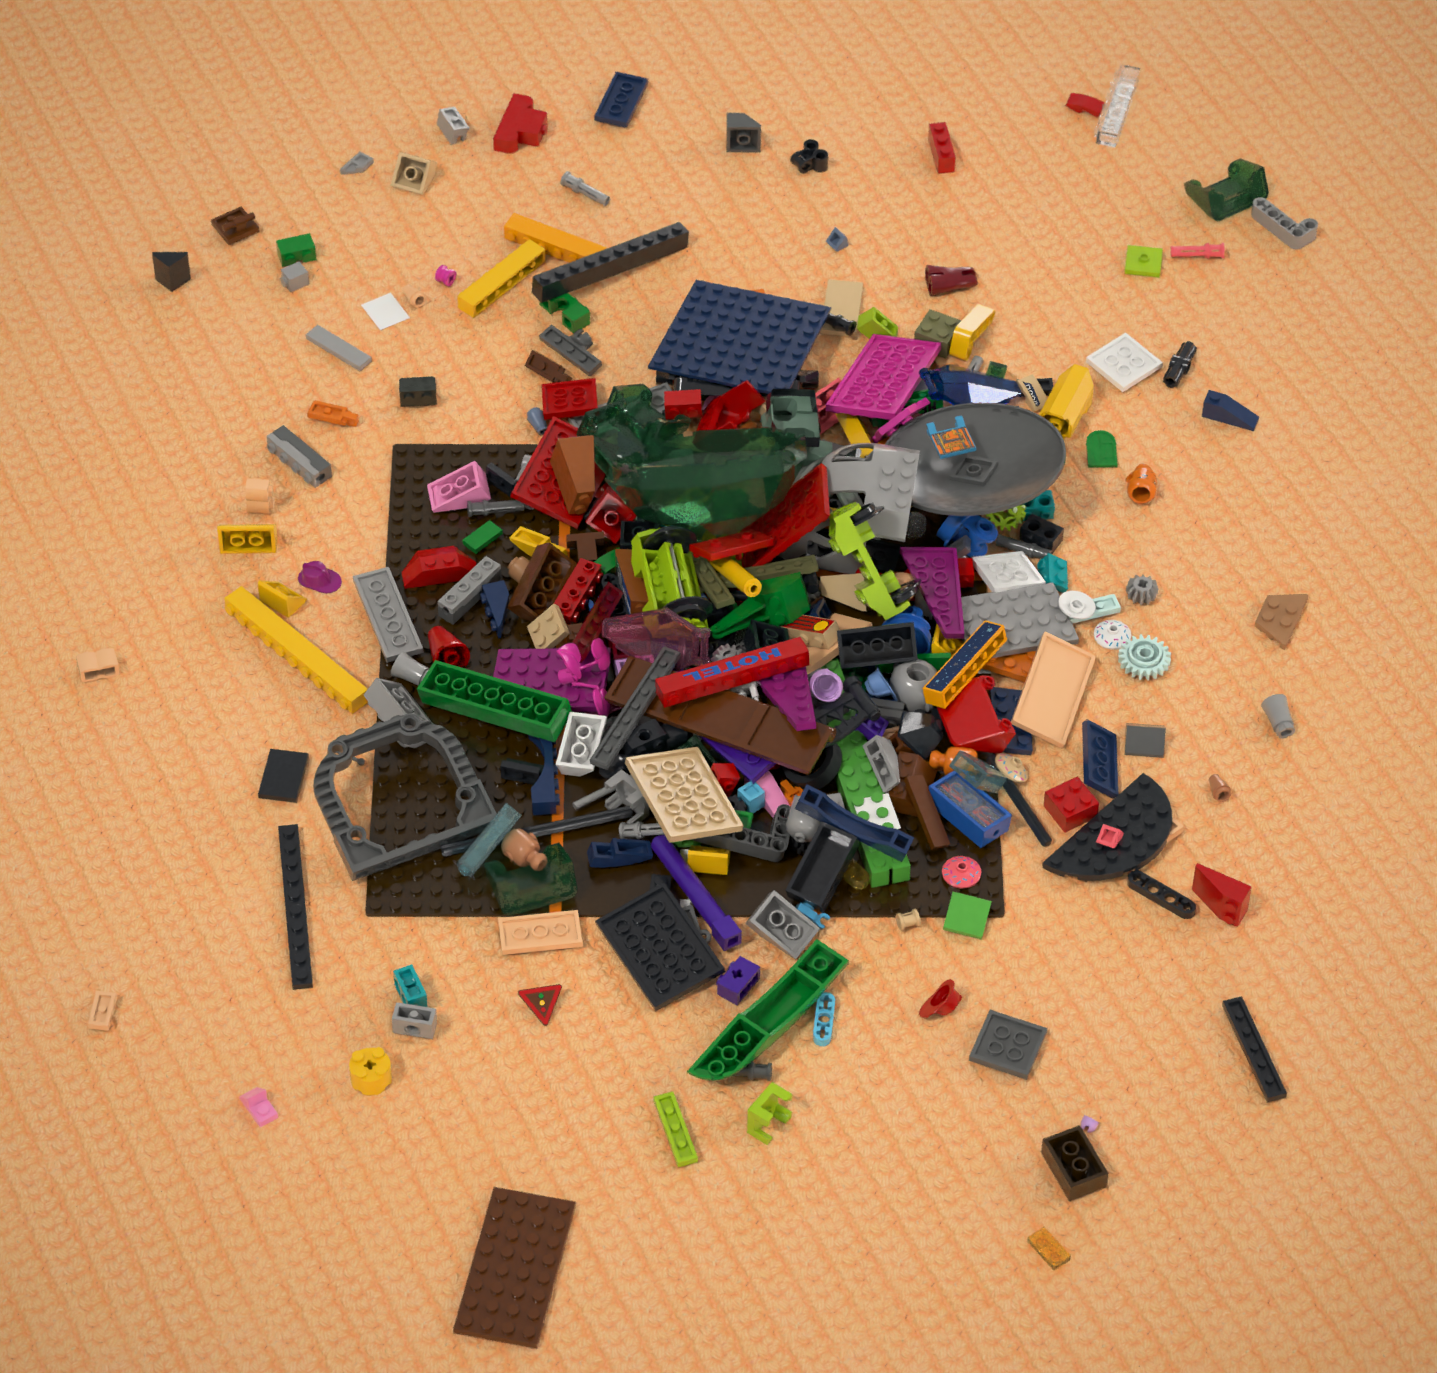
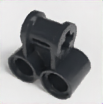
M809 139L804 142L803 150L797 151L791 156L790 162L798 167L800 173L804 174L812 169L822 173L828 169V152L819 149L818 141Z

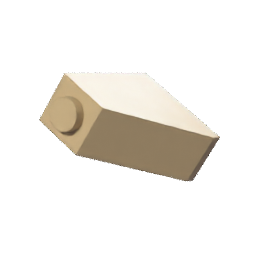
M861 573L820 576L819 590L822 592V596L861 611L872 610L868 605H863V603L858 601L854 593L856 591L854 585L866 580Z

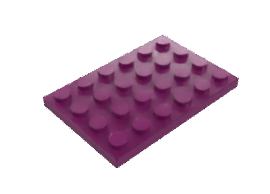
M559 648L498 649L493 677L567 698L572 712H597L593 700V688L572 686V683L565 685L560 683L558 671L567 667L562 657L556 652ZM607 648L611 660L612 651L611 648ZM592 650L589 651L585 660L580 663V666L595 660ZM598 664L580 670L581 679L578 682L597 685L600 689L604 688L606 690L609 667L601 671Z

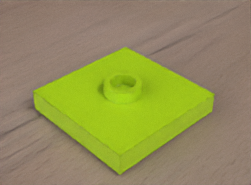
M1128 245L1124 274L1160 278L1163 249Z

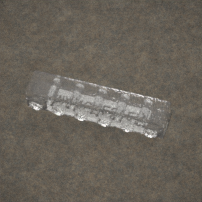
M1120 64L1119 70H1115L1113 78L1115 81H1112L1110 85L1111 93H1107V104H1103V115L1099 116V126L1095 127L1094 136H1096V144L1116 148L1139 82L1140 68Z

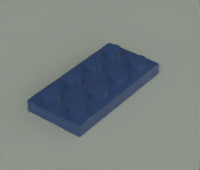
M616 71L594 115V121L627 128L648 85V78Z
M998 687L989 690V698L998 720L1006 718L1011 721L1022 690ZM1012 725L1016 734L1003 752L1031 756L1033 752L1031 733Z
M1086 719L1082 722L1084 784L1114 799L1119 795L1116 734Z

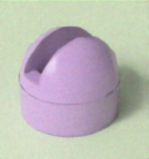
M1085 1115L1081 1120V1128L1083 1130L1086 1126L1089 1127L1087 1133L1093 1132L1099 1124L1096 1120Z

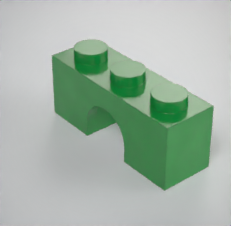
M569 293L542 303L539 301L540 306L550 314L562 310V324L573 334L578 329H582L590 324L589 309L579 303Z

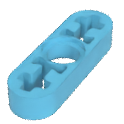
M824 992L817 999L813 1041L818 1046L828 1045L832 1037L835 997L828 992ZM824 1001H828L827 1009H823ZM827 1016L830 1020L828 1022H821L819 1018ZM821 1029L825 1030L824 1038H820Z

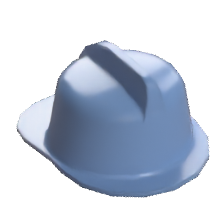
M877 666V670L871 673L865 682L868 693L876 698L892 696L898 702L894 692Z

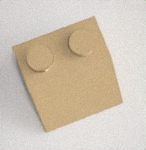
M399 152L390 186L423 195L433 180L437 162Z

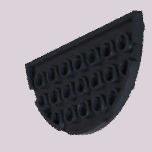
M1142 773L1042 863L1043 869L1062 877L1068 875L1078 877V880L1086 881L1113 879L1121 877L1123 873L1133 869L1135 871L1139 870L1155 859L1163 850L1172 830V809L1167 795L1158 783ZM1103 824L1124 832L1115 849L1096 843Z

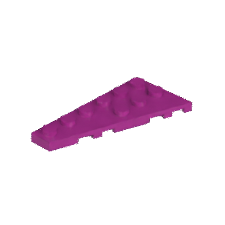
M900 547L899 552L913 579L920 578L922 580L917 586L944 638L964 639L965 632L957 548Z

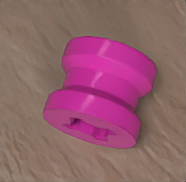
M441 265L435 273V280L443 282L444 285L449 287L455 281L457 273L455 270H449L447 266Z

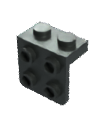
M435 377L399 379L400 407L437 405Z

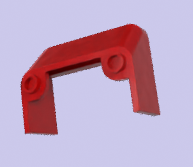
M748 380L717 397L706 406L692 444L700 450L722 456H732L738 449L750 442L737 426L740 423H746L750 419L751 411L765 403L766 400Z

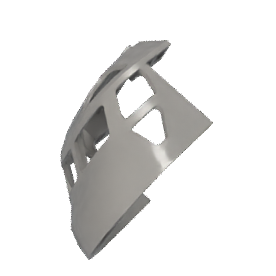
M856 443L841 447L779 480L767 494L760 509L822 463L827 467L828 495L836 493H864V505L874 503L875 507L884 506V510L867 520L875 537L905 542L920 450L875 443ZM850 449H873L866 458L836 457L843 451ZM829 518L801 537L798 542L789 546L783 553L778 554V556L788 560L807 554L809 540L831 548L828 542L831 539L816 533L829 526ZM834 551L821 557L815 556L818 569L855 574L856 570L861 567V564L854 560L851 553L843 556Z

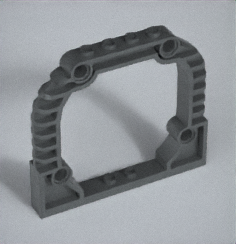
M411 713L402 716L396 715L383 723L377 722L372 727L361 728L350 735L337 737L336 740H333L328 745L327 755L323 758L315 773L313 788L316 801L334 837L335 846L352 881L438 850L441 845L462 841L498 827L499 817L456 736L443 726L432 724L430 721H419V718ZM406 725H412L413 728H407ZM396 741L407 745L422 741L436 748L444 758L457 785L455 805L460 810V813L456 819V826L438 834H429L422 840H413L406 846L386 852L384 846L366 839V831L363 827L352 825L335 790L334 776L337 772L348 768L352 763V758ZM339 751V752H341V754H338V755H337V754H334L333 752ZM466 796V797H468L469 799H468V800H463L461 797ZM353 837H359L360 840H357V841H356V840H353L352 838H353Z

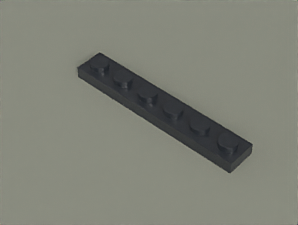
M1242 996L1224 1000L1222 1007L1266 1102L1286 1098L1287 1092Z

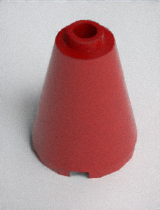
M435 626L430 629L428 640L433 662L437 660L458 667H466L470 660L468 647L442 626Z

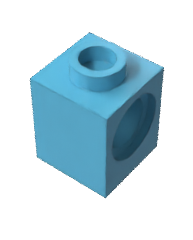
M748 782L737 789V798L739 800L742 799L748 809L746 812L755 813L765 806V791L756 782L754 784Z

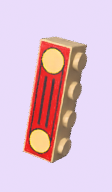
M802 615L794 622L780 626L788 629L789 640L801 637L806 646L830 649L838 641L837 630H840L836 620Z

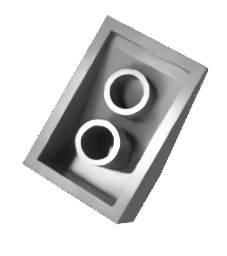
M775 890L766 896L745 923L759 936L793 959L800 955L820 929Z

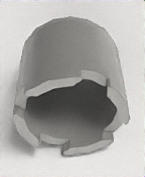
M795 795L787 817L786 829L796 841L801 843L811 842L821 822L795 809L800 796Z

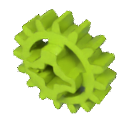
M1019 505L1008 509L1007 513L1000 511L986 514V517H990L989 521L994 522L995 527L1001 526V531H1003L1004 527H1007L1008 531H1010L1011 526L1018 528V523H1023V518L1026 516V512H1024L1026 505Z

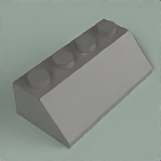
M376 678L364 693V697L368 700V705L375 709L378 713V718L384 722L396 715L402 716L409 713L416 715L419 721L431 722L401 683ZM406 725L407 728H413L412 725ZM397 741L401 746L411 748H417L426 743L422 741L416 744L407 745L401 743L400 741Z

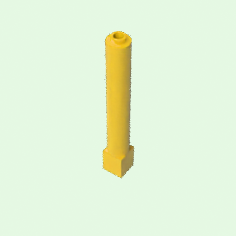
M707 537L703 539H698L696 543L707 541L713 538ZM731 557L713 561L708 560L715 570L747 596L755 597L760 593L762 589L761 582Z

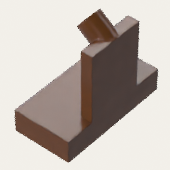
M604 531L566 535L567 549L577 548L578 561L580 558L592 562L597 560L596 546L604 545Z

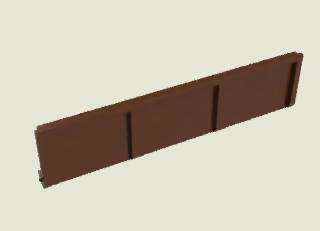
M629 656L604 699L608 703L624 708L652 663ZM729 690L720 691L666 708L663 707L656 695L644 713L646 717L655 718L657 721L806 775L812 771L827 742L831 743L836 736L835 728L816 722V729L796 731L787 720V716L779 711V708Z

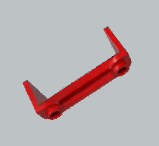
M982 675L972 678L945 709L937 707L949 740L955 747L971 748L975 751L999 754L1004 751L1015 736L1016 732L1010 720L1006 718L998 720L986 691L992 690L995 686V680L992 676Z

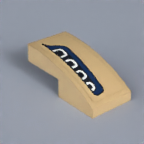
M1032 374L1017 380L1018 388L1026 397V404L1034 413L1040 412L1047 397L1037 379Z

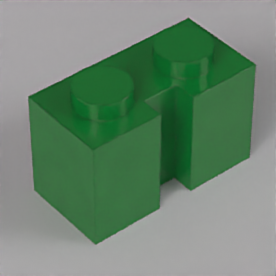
M310 233L276 240L277 254L282 267L290 266L299 260H302L303 263L316 260V248Z

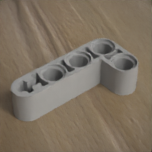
M1256 198L1253 201L1252 218L1290 248L1301 249L1316 239L1318 222L1315 219L1307 218L1300 223H1296L1267 199Z

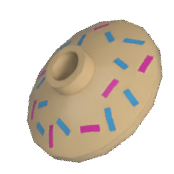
M999 753L995 757L997 768L1008 779L1017 783H1024L1028 779V772L1019 758L1006 753Z

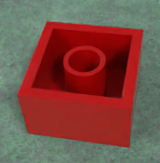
M1078 776L1045 791L1043 806L1064 833L1089 822L1098 814L1099 802Z

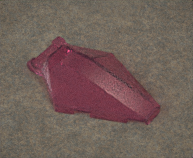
M669 608L605 618L602 622V637L615 643V648L628 656H634L653 663L664 646L681 652V658L673 668V671H680L690 665L701 666L710 663V658L708 657V638L710 637L711 630L705 627H695ZM699 637L701 638L700 657L697 656L699 652Z

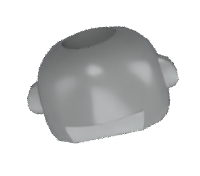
M920 659L895 663L890 678V687L898 702L905 703L904 711L914 712L917 709H922L926 714L930 713L933 705L925 702L923 687L937 673V670L930 663Z

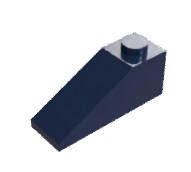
M1212 390L1208 391L1203 403L1202 417L1250 431L1255 430L1259 420L1258 415L1226 394Z

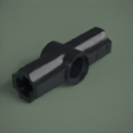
M1187 341L1182 343L1177 354H1173L1169 368L1163 377V382L1167 387H1177L1183 375H1187L1191 361L1197 351V347L1193 342Z

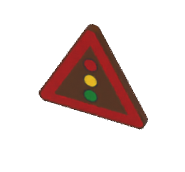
M556 984L519 990L518 995L544 1026H547L562 985Z

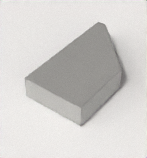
M358 152L340 169V174L362 173L374 163L372 157Z

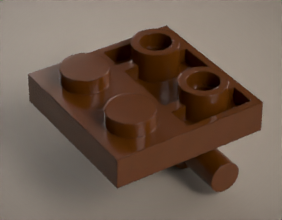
M242 206L211 219V225L228 245L259 232V226L253 221L256 218L253 212L248 214Z

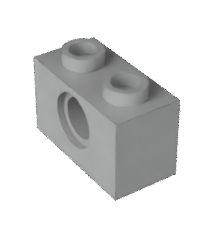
M396 1002L392 1016L393 1033L433 1039L437 1026L436 1009Z

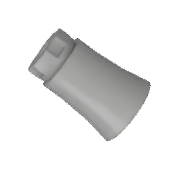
M402 652L392 666L391 675L419 686L430 668Z
M1275 694L1266 698L1262 702L1261 707L1266 713L1274 732L1282 739L1293 735L1295 728L1289 711L1287 697L1284 694Z

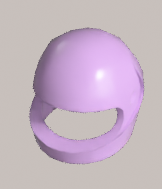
M821 669L812 675L810 690L815 698L824 702H833L841 696L843 683L834 672L829 669Z

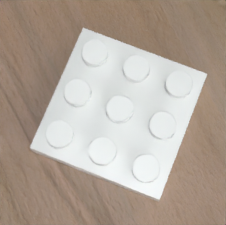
M1127 333L1122 334L1086 357V363L1122 392L1162 368L1163 362Z
M1023 551L972 557L973 567L991 592L997 593L1046 583Z

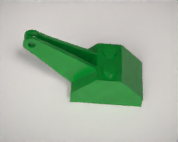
M801 572L760 581L762 589L757 596H747V600L710 628L713 638L719 639L749 626L751 619L781 626L794 622L808 612L811 603Z

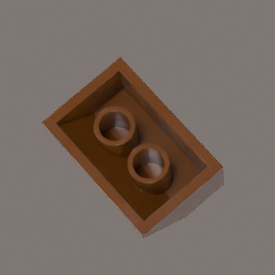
M900 751L898 755L900 783L887 793L890 796L895 812L918 817L904 779L908 776L923 774L929 789V785L935 781L937 771L920 755Z

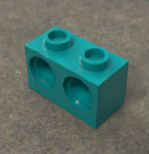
M1046 490L1036 498L1022 504L1026 505V510L1024 511L1026 516L1023 518V521H1026L1031 513L1045 520L1054 519L1055 504L1051 490Z
M413 965L394 970V986L404 1004L428 1007L427 994Z

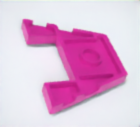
M925 397L916 404L908 406L883 425L872 437L873 442L876 444L887 436H892L898 430L897 427L899 425H904L913 419L912 415L920 412L930 404L928 399Z

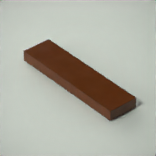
M923 774L906 777L904 779L905 785L931 850L948 847L950 841Z

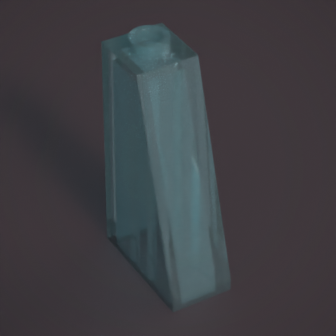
M506 803L457 862L458 870L463 875L472 877L522 815Z

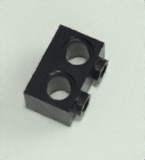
M1031 513L1020 528L1019 540L1030 544L1035 543L1039 547L1052 550L1053 554L1063 541L1064 528Z

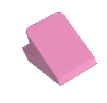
M256 1087L239 1096V1099L259 1127L278 1118V1113L267 1099L265 1089Z

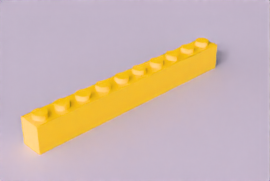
M240 586L224 598L225 611L230 616H234L254 636L262 639L266 646L274 649L277 655L285 658L293 668L296 667L305 678L313 681L317 688L325 691L328 697L336 700L344 710L347 709L353 714L367 704L368 700L364 697L367 688L244 587Z

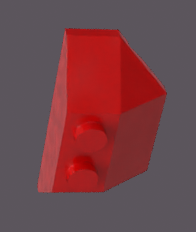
M455 546L417 551L402 571L404 588L460 581L476 566V561Z

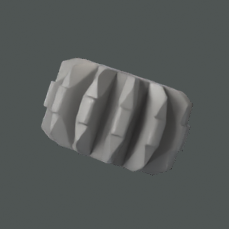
M1144 574L1141 577L1135 575L1134 578H1130L1128 581L1126 594L1128 599L1133 601V604L1138 602L1140 605L1143 603L1149 605L1151 601H1155L1158 594L1156 580H1152L1151 576L1145 577Z

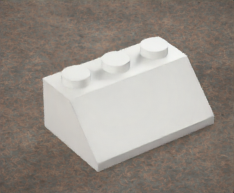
M569 712L556 761V766L561 774L580 777L594 771L595 766L590 764V758L601 743L607 721L606 716Z

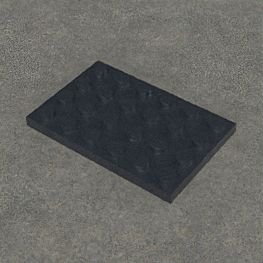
M664 882L595 921L597 927L655 1011L725 973V968Z

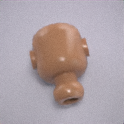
M520 828L509 831L503 838L501 850L511 862L513 861L520 867L530 865L535 871H541L547 865L548 859L545 854L539 853L540 845L533 833H527Z

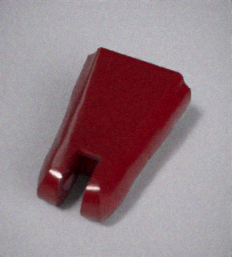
M927 265L925 268V280L930 296L978 285V280L975 276L976 272L973 267Z

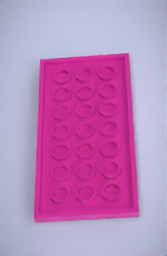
M873 334L826 403V411L845 413L852 416L860 415L867 416L868 418H882L890 421L902 411L940 352L941 343Z

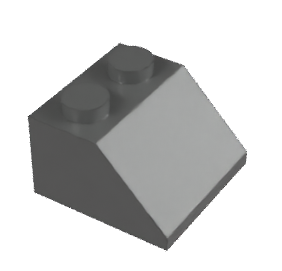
M727 113L726 152L761 153V124L745 113Z

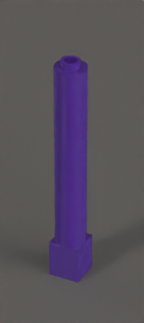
M665 835L656 836L651 843L652 850L712 929V936L723 951L741 944L742 931L731 916L725 915L673 843H669Z

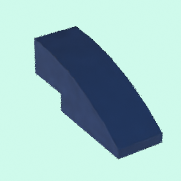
M613 838L611 843L591 842L587 850L590 867H617L640 863L653 858L650 841Z

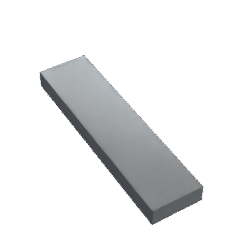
M316 325L306 334L307 340L358 371H361L372 362L371 356L319 325Z

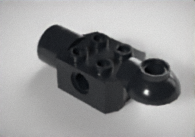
M655 718L635 727L609 769L599 768V774L605 779H610L621 769L628 773L629 770L625 764L626 757L671 751L688 743V733L669 724H661Z

